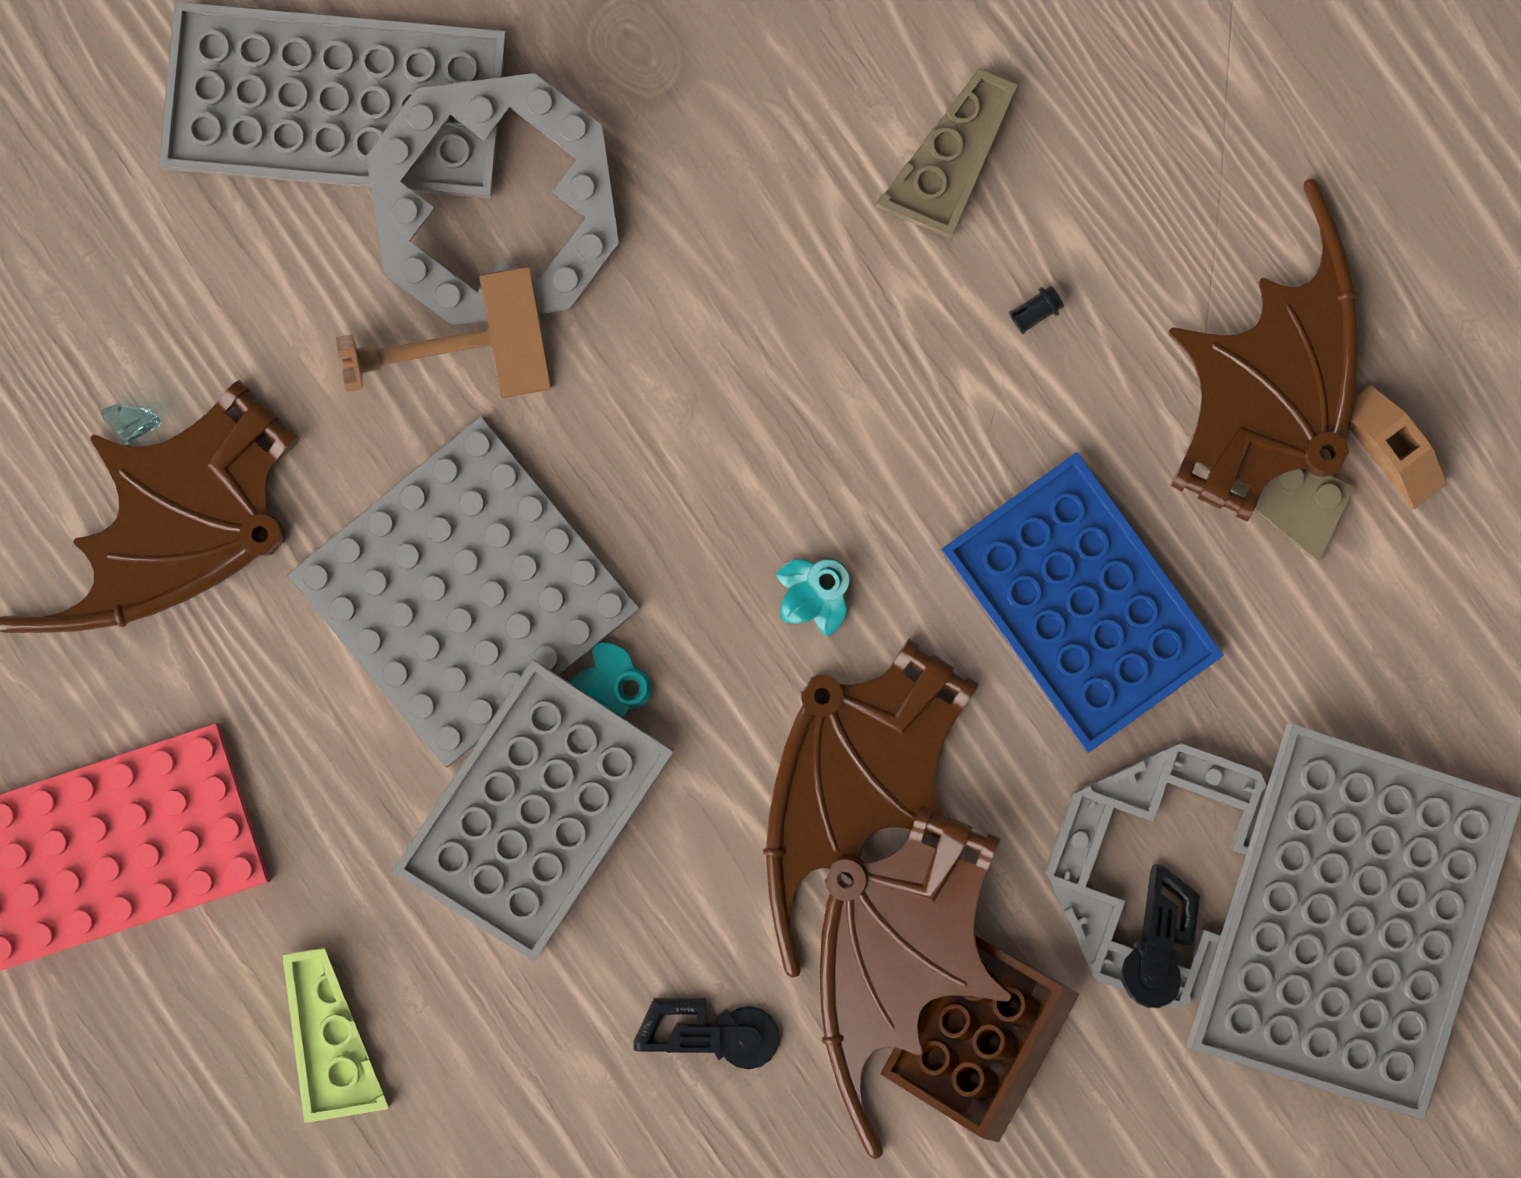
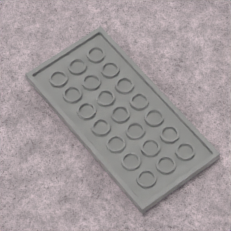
M175 2L159 167L165 170L371 188L366 155L415 89L503 77L507 41L506 31ZM450 116L401 183L413 192L492 199L499 123L488 138L483 141Z

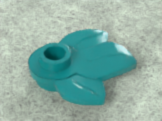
M830 558L822 559L817 563L804 559H795L786 563L776 574L778 580L789 588L781 602L780 614L782 621L799 624L814 619L819 630L825 636L834 633L844 621L848 611L843 594L849 587L850 575L845 565L838 560ZM829 573L834 576L835 585L833 587L823 585L821 581L823 574Z
M602 642L594 645L592 651L596 666L579 672L569 681L623 718L629 709L643 706L649 700L652 693V682L649 676L643 670L633 667L627 651L610 643ZM628 680H635L639 684V692L635 696H629L624 691V684Z

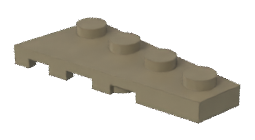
M979 68L949 107L946 114L923 141L920 148L897 175L891 186L877 201L875 207L951 239L1017 84Z

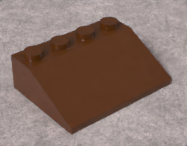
M975 935L977 948L983 963L990 974L1010 992L1011 999L1009 1001H1000L975 996L953 995L931 1000L923 1006L919 1014L918 1030L923 1048L922 1054L917 1056L906 1050L894 1047L880 1074L980 1138L1000 1142L1080 994Z

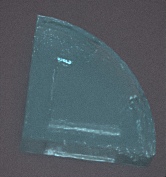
M116 404L101 410L104 421L125 446L161 425L159 416L148 407H122L121 404Z

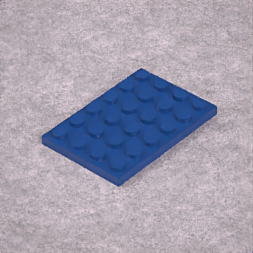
M1078 452L941 549L944 556L1086 753L1094 750L1224 656Z

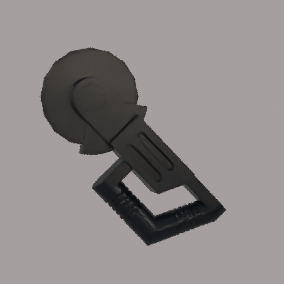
M1153 864L1150 870L1142 939L1133 944L1135 949L1124 959L1121 969L1122 984L1127 994L1137 1004L1147 1008L1166 1006L1178 995L1181 986V976L1177 965L1184 962V960L1173 947L1174 943L1185 946H1193L1195 944L1200 903L1199 893L1174 875V873H1171L1165 866ZM1162 886L1182 901L1179 930L1176 929L1178 906L1164 894H1161Z
M653 998L644 1017L645 1019H643L640 1029L633 1040V1051L715 1053L718 1060L724 1057L726 1061L737 1068L753 1069L762 1067L772 1059L778 1049L780 1037L777 1024L771 1015L760 1008L746 1006L737 1008L731 1013L726 1008L718 1016L715 1024H706V998ZM664 1015H697V1024H675L668 1041H652Z

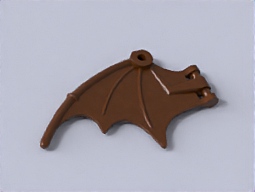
M1312 178L1306 180L1303 187L1318 222L1322 242L1320 266L1313 279L1299 287H1288L1276 284L1267 278H1261L1258 282L1262 298L1261 316L1256 326L1249 331L1234 335H1217L1173 327L1168 332L1169 336L1178 343L1192 361L1197 372L1201 391L1197 426L1191 444L1172 480L1171 486L1180 491L1186 488L1198 494L1197 499L1218 509L1224 506L1236 512L1235 517L1246 522L1251 518L1259 497L1270 480L1286 472L1298 469H1307V471L1315 476L1329 477L1343 468V462L1349 454L1348 445L1344 439L1348 432L1355 401L1359 358L1357 300L1360 296L1355 291L1347 253L1322 187ZM1320 449L1328 450L1331 454V460L1323 459L1320 455ZM1196 463L1211 469L1206 479L1192 473ZM1235 481L1249 487L1245 497L1231 492Z
M240 380L234 382L224 392L220 400L195 424L165 442L150 446L134 447L119 445L99 435H92L90 438L91 442L108 468L119 496L118 515L111 526L100 533L78 537L73 541L74 545L85 554L94 570V584L82 601L61 613L44 617L1 616L0 632L55 633L77 632L116 625L125 627L128 622L157 614L222 583L247 566L258 555H273L272 553L284 543L285 531L280 521L270 516L266 495L268 475L273 465L297 444L299 437L291 429L286 431L277 422L279 417L261 400L256 402L248 394L249 388ZM235 405L244 413L237 423L227 414ZM265 434L274 442L268 452L257 443ZM261 528H266L268 538L260 543L257 539V532Z
M910 638L905 642L890 668L878 678L864 683L847 685L839 684L834 678L827 675H816L810 678L803 692L801 691L803 705L794 720L784 746L769 812L766 848L763 849V854L766 855L769 901L784 971L791 978L799 976L801 972L791 931V906L801 880L811 871L821 868L831 869V864L841 856L852 855L860 858L867 838L880 829L893 827L912 830L921 806L933 810L932 815L945 820L936 798L935 769L943 743L953 723L971 699L979 684L969 677L965 680L954 673V667L933 654L930 657L918 649L919 644ZM908 663L921 670L915 681L902 674ZM944 686L956 693L951 704L937 696ZM819 688H826L829 691V699L825 703H818L814 699L815 691ZM927 830L925 831L926 834H929V835H932V836H935V837H938V838L941 837V836H939V835H937V834H934V833H932V832H929V831H927ZM842 872L854 881L853 876L849 872Z
M924 806L920 807L909 838L900 850L886 858L866 863L857 856H841L831 864L832 867L828 877L825 879L826 888L830 894L826 904L821 934L820 1005L824 1030L822 1043L827 1047L837 1086L866 1153L873 1159L880 1158L883 1154V1149L865 1111L861 1092L862 1071L866 1060L872 1052L883 1047H895L917 1056L921 1055L923 1048L918 1030L919 1014L923 1006L931 1000L953 995L975 996L1000 1001H1009L1011 999L1010 992L990 974L983 963L977 948L974 932L979 894L1000 838L988 834L987 837L973 832L972 826L949 817L946 821L932 815L933 810ZM926 830L941 836L937 847L922 841ZM965 847L980 852L976 864L961 858ZM842 872H849L853 876L854 882L852 884L845 883L841 877Z

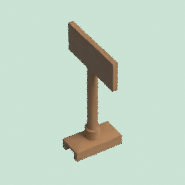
M529 266L479 275L488 327L485 330L377 349L376 345L358 348L353 334L336 337L339 359L344 358L342 359L343 367L347 368L343 369L346 392L363 389L362 373L381 370L380 365L490 346L493 350L501 398L551 390Z

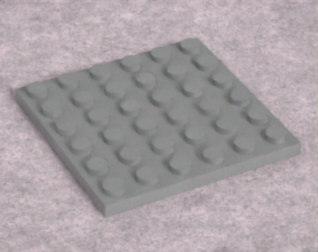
M481 416L287 574L445 768L449 767L477 743L532 658L557 675H560L591 650L594 645L603 640L640 609Z

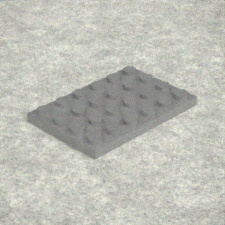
M532 658L392 872L532 961H535L672 755L673 749Z

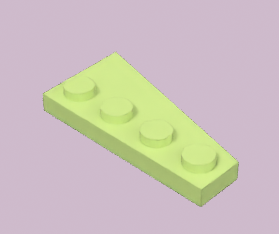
M325 947L283 953L304 1123L389 1109Z

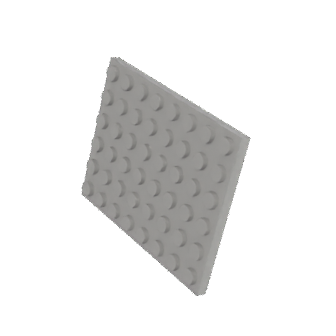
M1287 723L1186 1046L1198 1052L1424 1120L1518 817L1521 798Z

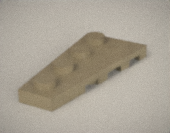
M1191 438V440H1190V442H1189V444H1188V446H1187L1186 451H1185L1184 454H1186V452H1187V450H1188V448H1189V446H1190V444H1191L1192 438ZM1196 463L1198 466H1200L1204 471H1206V472L1209 474V472H1210L1211 469H1209V468H1207V467H1205V466H1203V465H1201V464H1199V463ZM1298 469L1286 472L1270 480L1264 487L1254 512L1259 513L1280 534L1294 542L1309 558L1317 563L1320 562L1355 487L1333 476L1319 477L1313 475L1307 469ZM1235 481L1231 491L1245 497L1249 487Z

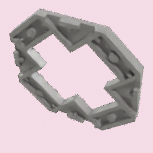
M536 73L416 88L366 155L384 275L452 326L487 321L481 287L476 292L410 242L435 208L401 183L450 116L485 141L510 108L576 159L552 193L585 219L536 284L532 282L537 314L569 310L619 243L602 124ZM501 259L492 272L515 268Z
M1177 743L1072 793L1044 872L1097 981L1126 991L1122 984L1121 969L1124 959L1135 949L1112 941L1125 901L1086 887L1113 809L1116 808L1154 822L1167 783L1243 810L1229 850L1246 855L1267 789V784L1260 771L1186 744ZM1201 928L1188 968L1177 965L1180 970L1181 986L1178 995L1166 1006L1178 1009L1191 1003L1193 999L1202 996L1221 935Z

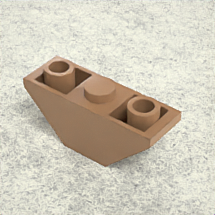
M1372 385L1355 396L1349 428L1412 510L1447 485L1432 445L1406 412Z

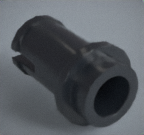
M1052 286L1047 289L1039 288V294L1008 312L1022 335L1053 314L1057 317L1059 315L1058 310L1064 307L1061 298Z

